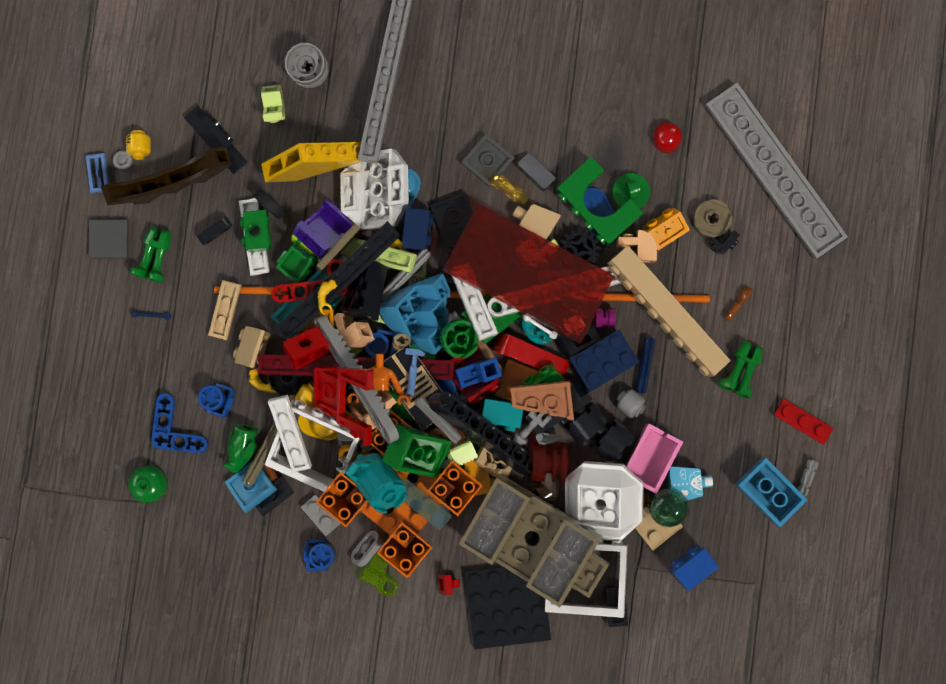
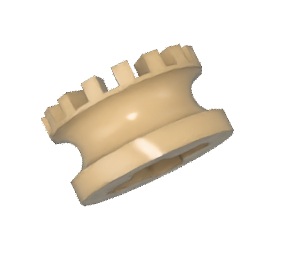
M397 334L393 341L394 350L398 352L406 345H410L411 338L406 334Z

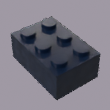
M406 208L402 248L426 250L427 246H431L432 233H429V226L432 227L434 223V214H431V210Z
M620 329L568 360L588 393L639 363Z

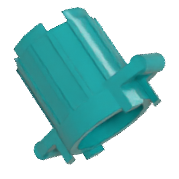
M372 453L366 456L360 454L356 457L357 461L354 460L345 472L346 475L350 477L371 507L376 511L388 513L386 510L394 506L397 509L407 497L403 480L391 466L382 461L384 456L380 453Z

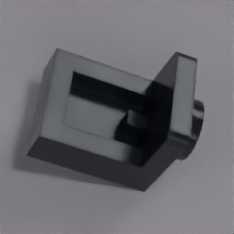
M735 230L732 231L722 244L715 238H712L708 242L711 245L710 249L716 254L720 253L723 255L728 249L733 250L739 243L737 238L740 234Z

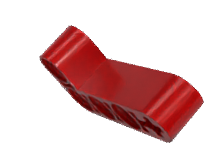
M336 259L330 261L327 266L328 277L333 273V264L340 263L342 265L344 262ZM325 280L278 285L273 288L271 295L276 302L305 300L315 290V287L318 284H322ZM299 286L305 289L303 297L296 295V289ZM348 286L338 296L345 295L347 293ZM289 287H292L291 295H284L283 299L277 296V292H280V289L287 292L290 291Z
M505 333L497 335L492 347V351L515 359L537 370L553 362L563 377H565L570 365L569 361Z

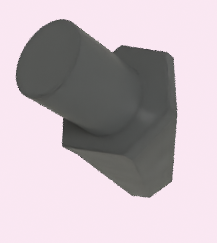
M540 433L536 435V440L542 445L562 439L561 435Z

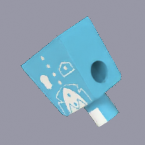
M671 466L667 473L669 498L672 504L702 497L703 488L713 487L712 476H701V470L698 468Z

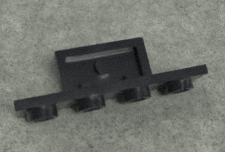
M199 106L184 117L210 148L226 147L232 162L228 169L233 174L248 163L231 143L234 141L227 132L223 134L219 130L221 125L215 118L210 119Z

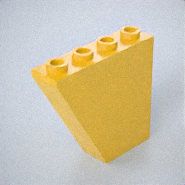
M361 142L298 143L261 164L265 182L299 181L361 163L362 161L358 160Z

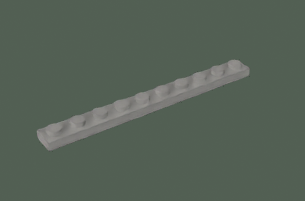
M392 0L358 160L362 162L378 164L413 0Z

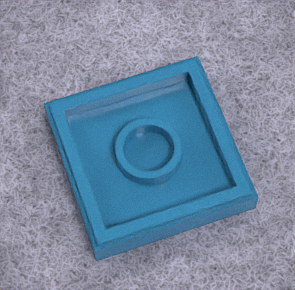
M252 461L243 467L240 472L225 481L228 489L245 513L249 512L277 490L263 468L252 486L242 482Z

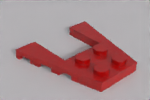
M331 366L314 367V405L329 417L333 416L337 419V424L349 429V434L354 438H360L363 441L362 445L365 447L372 445V426L345 414L346 382L366 391L372 390L374 370Z

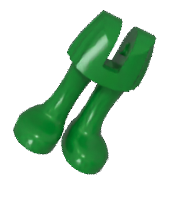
M151 226L143 240L145 249L142 261L138 267L130 268V275L157 283L164 282L165 278L161 272L165 251L170 250V231L163 229L157 241L159 229ZM154 249H156L154 264L152 270L148 274L150 261Z
M746 340L740 344L734 354L736 361L731 374L727 378L720 379L717 386L726 391H735V394L742 398L750 399L752 396L750 389L751 377L755 367L761 364L763 348L755 345L750 357L747 358L751 342ZM744 364H747L743 378L738 387L736 388L741 370Z

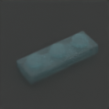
M406 479L404 483L407 497L404 503L441 531L452 515L410 480Z

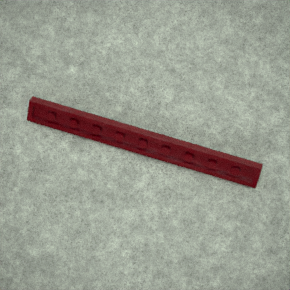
M258 354V374L314 376V367H339L334 357L323 356L295 370L286 355ZM354 357V359H358V365H362V369L376 366V358ZM420 359L433 379L453 380L454 360Z

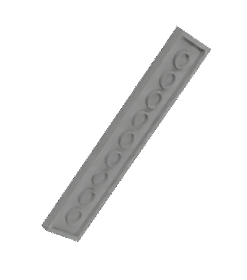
M738 83L705 105L814 259L819 258L848 237Z

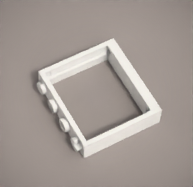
M293 399L290 402L293 412L353 439L346 456L349 461H352L361 439L350 435V430L345 426L341 427L338 425L337 419L333 416L329 417L319 408H312L306 405L304 401ZM277 432L265 465L324 492L334 479L311 468L292 473L288 459L278 454L282 442Z
M600 540L595 550L620 552L618 607L563 603L559 608L546 599L545 612L624 618L628 545H623V541H612V544L604 543V540Z

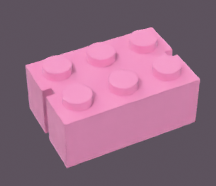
M645 424L625 466L644 482L645 489L657 494L683 441L670 434H664V431L651 424Z

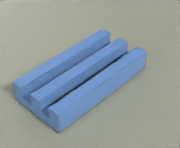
M106 154L86 155L90 193H102L99 158H101L104 185L110 184ZM91 159L95 161L98 188H95Z

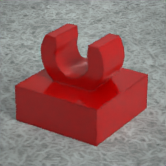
M446 573L438 574L439 594L452 595V588L460 587V579H452V575Z

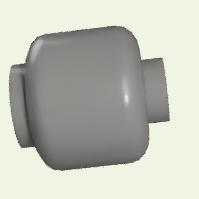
M634 390L622 391L617 397V401H619L617 404L618 410L629 418L639 417L646 408L645 399Z

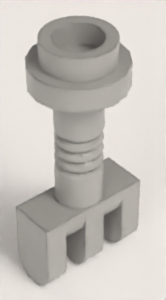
M530 412L528 415L532 420L521 432L516 431L514 433L513 440L521 446L528 442L527 436L538 424L543 428L552 417L548 415L543 420L542 417L545 413H539L538 415L536 412Z

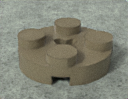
M716 199L700 204L693 216L694 228L701 235L708 238H717L726 233L731 227L733 219L727 204ZM712 214H715V218L718 219V221L713 222L712 224L710 223L708 216H712Z

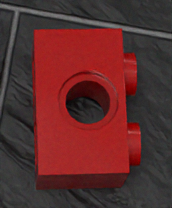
M318 326L307 329L302 334L290 337L283 342L284 354L295 370L330 354L329 342Z

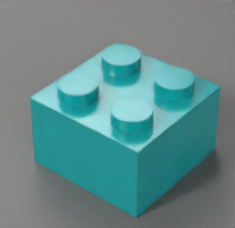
M485 399L482 414L484 419L495 427L497 425L504 426V430L515 432L516 428L520 429L522 409L513 408L512 403Z

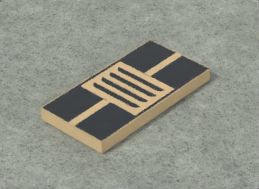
M408 344L385 360L383 366L395 373L404 394L410 396L411 403L408 406L407 399L404 397L402 398V403L421 430H424L433 422L415 405V402L420 397H424L429 403L431 395L442 393L443 391L417 356L414 395L407 394L409 369L413 356L405 354L406 348L412 349ZM389 379V385H390L391 388L394 390V392L396 393V395L399 397L398 393L396 392V390H395V388H394V386H393V384H392V382H391V379Z

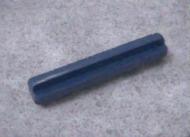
M651 337L644 339L636 386L637 393L645 394L647 392L655 339Z

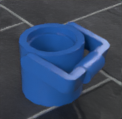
M376 329L377 333H372L375 340L364 347L371 358H376V354H384L385 357L388 353L389 357H391L397 351L393 348L394 337L397 334ZM384 334L393 336L392 342H389V339Z
M215 383V386H206L198 394L199 404L202 408L206 409L207 413L225 418L229 410H231L235 390ZM222 388L230 390L228 397ZM224 408L222 414L215 412L216 410Z
M327 539L306 540L305 549L303 550V562H305L306 570H328V567L336 559L337 553L334 546L328 543ZM309 543H318L309 549Z

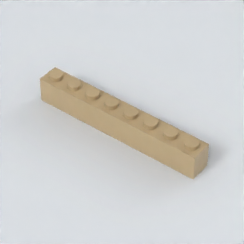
M629 246L623 248L607 263L610 266L609 270L615 276L618 275L622 280V285L635 294L634 298L636 301L648 309L647 312L653 319L659 321L661 329L674 338L673 342L679 348L682 347L684 349L686 357L699 366L698 370L701 374L708 377L715 376L731 361Z

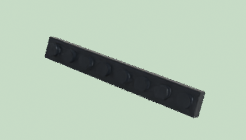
M388 221L324 281L328 282L332 279L337 284V287L326 295L327 303L332 302L401 236ZM320 286L274 328L285 341L290 337H295L320 313L317 298Z

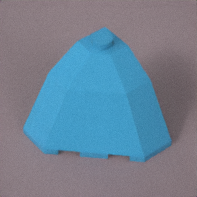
M438 274L406 286L389 296L380 307V315L383 321L394 333L408 335L411 338L410 344L431 354H436L441 349L440 334L444 324L448 322L449 309L446 308L447 298H450V288L444 275Z

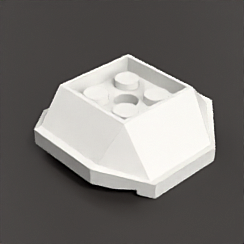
M381 150L378 164L361 162L345 168L340 173L341 212L362 230L380 229L387 221L393 227H397L409 205L408 165L397 150Z
M584 461L565 478V513L602 535L601 540L622 541L643 520L644 482L639 477H636L624 464ZM598 499L604 500L606 505H600Z

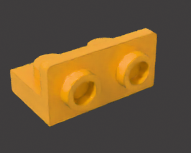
M675 208L664 210L662 215L649 220L642 227L643 231L648 232L654 238L658 251L690 230L681 212Z

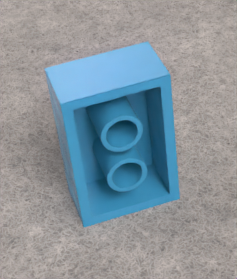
M760 458L734 484L777 527H781L807 501L767 458Z

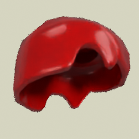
M664 122L659 124L653 133L655 148L662 153L676 151L682 140L680 128L675 123Z

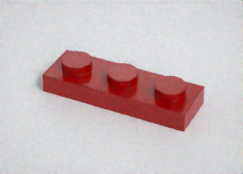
M785 399L781 400L773 414L776 418L822 445L826 443L834 429Z

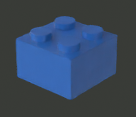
M695 545L691 546L686 550L684 557L674 559L670 563L671 567L668 568L682 588L690 591L719 568L706 549L699 545L697 547Z

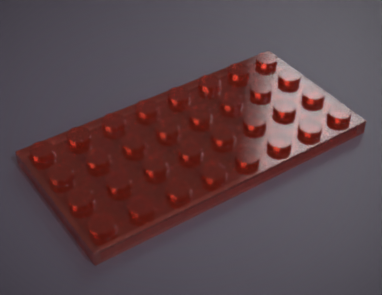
M480 204L476 206L442 270L578 343L583 341L614 278V275Z

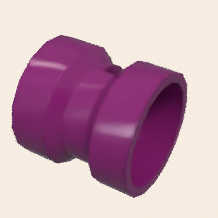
M595 308V327H602L603 325L615 327V308H609L608 310Z

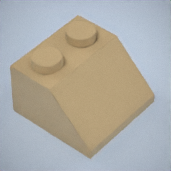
M245 326V329H242L239 335V340H241L239 348L236 347L233 354L234 363L258 370V354L264 355L270 333Z

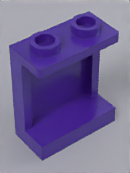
M326 199L316 212L304 222L301 220L296 225L293 235L319 259H322L354 223L338 209L336 204Z

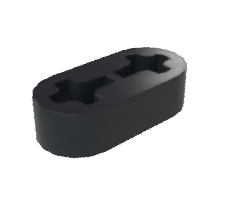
M224 217L202 231L197 238L202 245H206L228 231L233 225L227 217Z

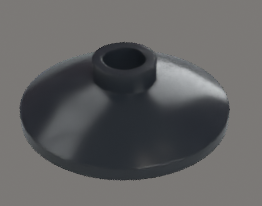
M268 374V381L277 393L291 396L297 394L305 384L306 376ZM283 376L287 377V382L282 379Z

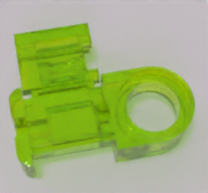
M376 552L370 565L365 567L359 582L361 583L363 580L377 587V592L385 596H393L397 592L398 582L395 578L385 574L386 571L384 569L386 565L389 566V563L383 562L385 560ZM392 582L395 589L391 592L386 591L384 583Z

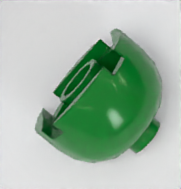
M463 319L452 320L442 328L440 344L443 350L450 356L467 358L477 350L479 345L477 344L478 337L471 322Z
M145 465L137 468L128 480V490L131 496L136 501L145 504L160 500L168 489L167 476L162 469L154 465Z

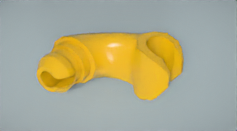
M332 279L328 282L323 281L317 294L318 308L323 315H325L322 310L323 306H328L332 312V306L326 302V295L337 287L335 280Z
M250 370L249 382L260 391L277 393L270 384L262 383L258 370Z

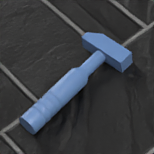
M406 348L405 354L413 355L412 364L409 369L407 394L414 395L417 376V356L425 357V353L418 349Z

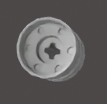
M299 43L293 46L285 57V69L299 86L306 89L315 88L326 80L329 73V64L323 53L315 45ZM307 64H310V71L307 72Z

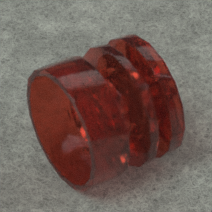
M532 441L533 471L531 482H545L547 473L550 474L552 482H555L556 474H559V482L565 483L569 466L566 442H560V449L557 451L556 442L552 443L551 450H547L546 445L539 444L538 441Z

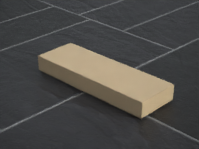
M222 280L208 336L228 340L242 287L241 284Z

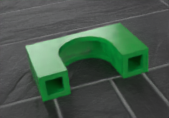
M590 157L557 188L559 191L557 195L564 203L568 201L572 205L570 209L577 217L581 215L585 219L583 223L590 231L594 229L598 233L596 237L603 245L605 243L610 245L643 215V212L631 199L614 214L607 217L595 216L588 211L584 203L585 192L604 174V170Z

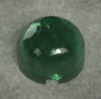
M675 488L661 489L653 495L649 503L650 515L657 524L663 527L678 526L686 519L689 513L688 500L681 491Z

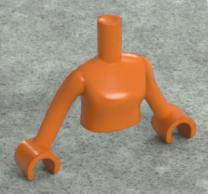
M376 354V366L369 368L374 370V390H389V379H391L399 395L398 404H402V398L404 397L407 399L408 406L411 403L410 396L404 394L395 373L383 366L384 354ZM350 394L347 398L348 402L351 403L352 396H356V402L358 404L360 402V399L358 398L357 394Z

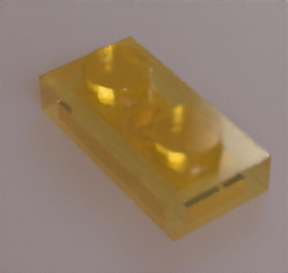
M503 175L491 177L489 183L518 204H525L528 197L524 195V190L518 186L513 187L510 185V180Z

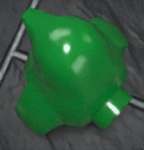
M246 424L234 425V429L228 439L227 451L229 459L223 464V467L232 473H238L242 470L257 451L255 436L259 431L258 428Z

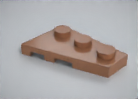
M570 381L511 387L513 408L545 413L555 417H564L574 421Z

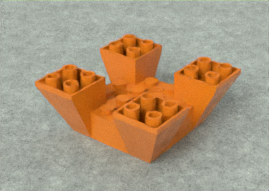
M392 410L389 412V417L395 427L397 424L411 427ZM376 428L372 433V446L384 456L389 444L384 440L378 428ZM453 460L441 474L439 473L438 478L418 474L419 479L416 483L408 480V472L395 470L405 483L407 497L397 509L394 506V510L391 513H379L371 507L350 477L343 473L337 475L315 503L344 527H347L360 512L364 513L390 535L377 554L408 578L433 548L419 532L432 515L443 504L455 515L459 516L483 486ZM417 499L421 502L419 510L412 509V500Z

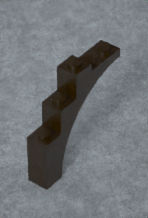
M226 147L210 148L193 159L172 168L129 181L105 184L101 189L107 206L134 203V205L150 203L162 194L177 193L190 184L204 183L231 166L232 162Z

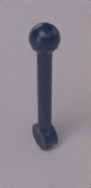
M137 310L131 312L132 317L145 316L164 318L165 320L171 319L170 313H143Z

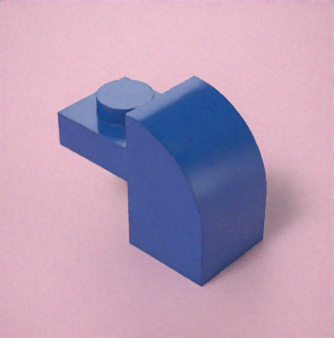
M497 358L478 360L469 363V365L454 369L459 388L502 377Z

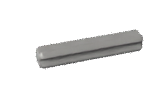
M420 397L415 402V405L453 443L456 444L462 438L444 418L430 408L429 403L424 397Z

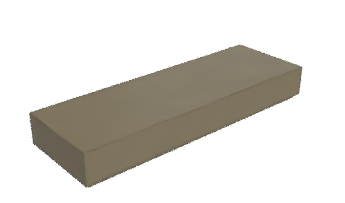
M354 224L318 262L316 268L321 274L327 268L329 262L335 260L358 235L361 228L357 224Z

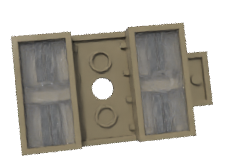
M502 474L494 481L459 545L489 564L493 565L497 562L528 582L526 587L559 608L572 588L590 598L610 564L593 553L602 535ZM535 531L538 533L540 541L537 545L532 546L526 542L525 535L527 532Z

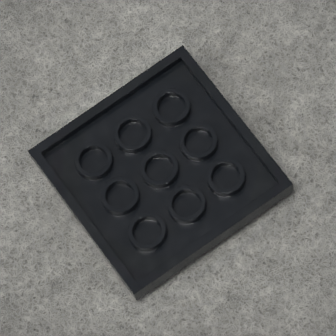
M503 566L465 571L474 650L551 640L548 612H545L546 599L526 587L527 581Z

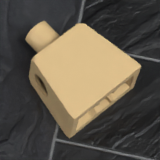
M532 204L528 211L517 206L513 213L514 217L521 220L518 230L527 238H530L540 249L561 217L560 214Z

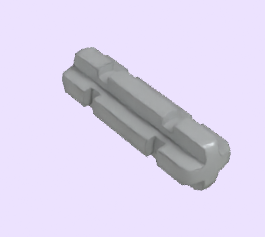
M812 459L807 460V468L804 469L799 482L800 486L797 488L804 497L808 494V487L811 486L815 475L814 470L818 467V462Z

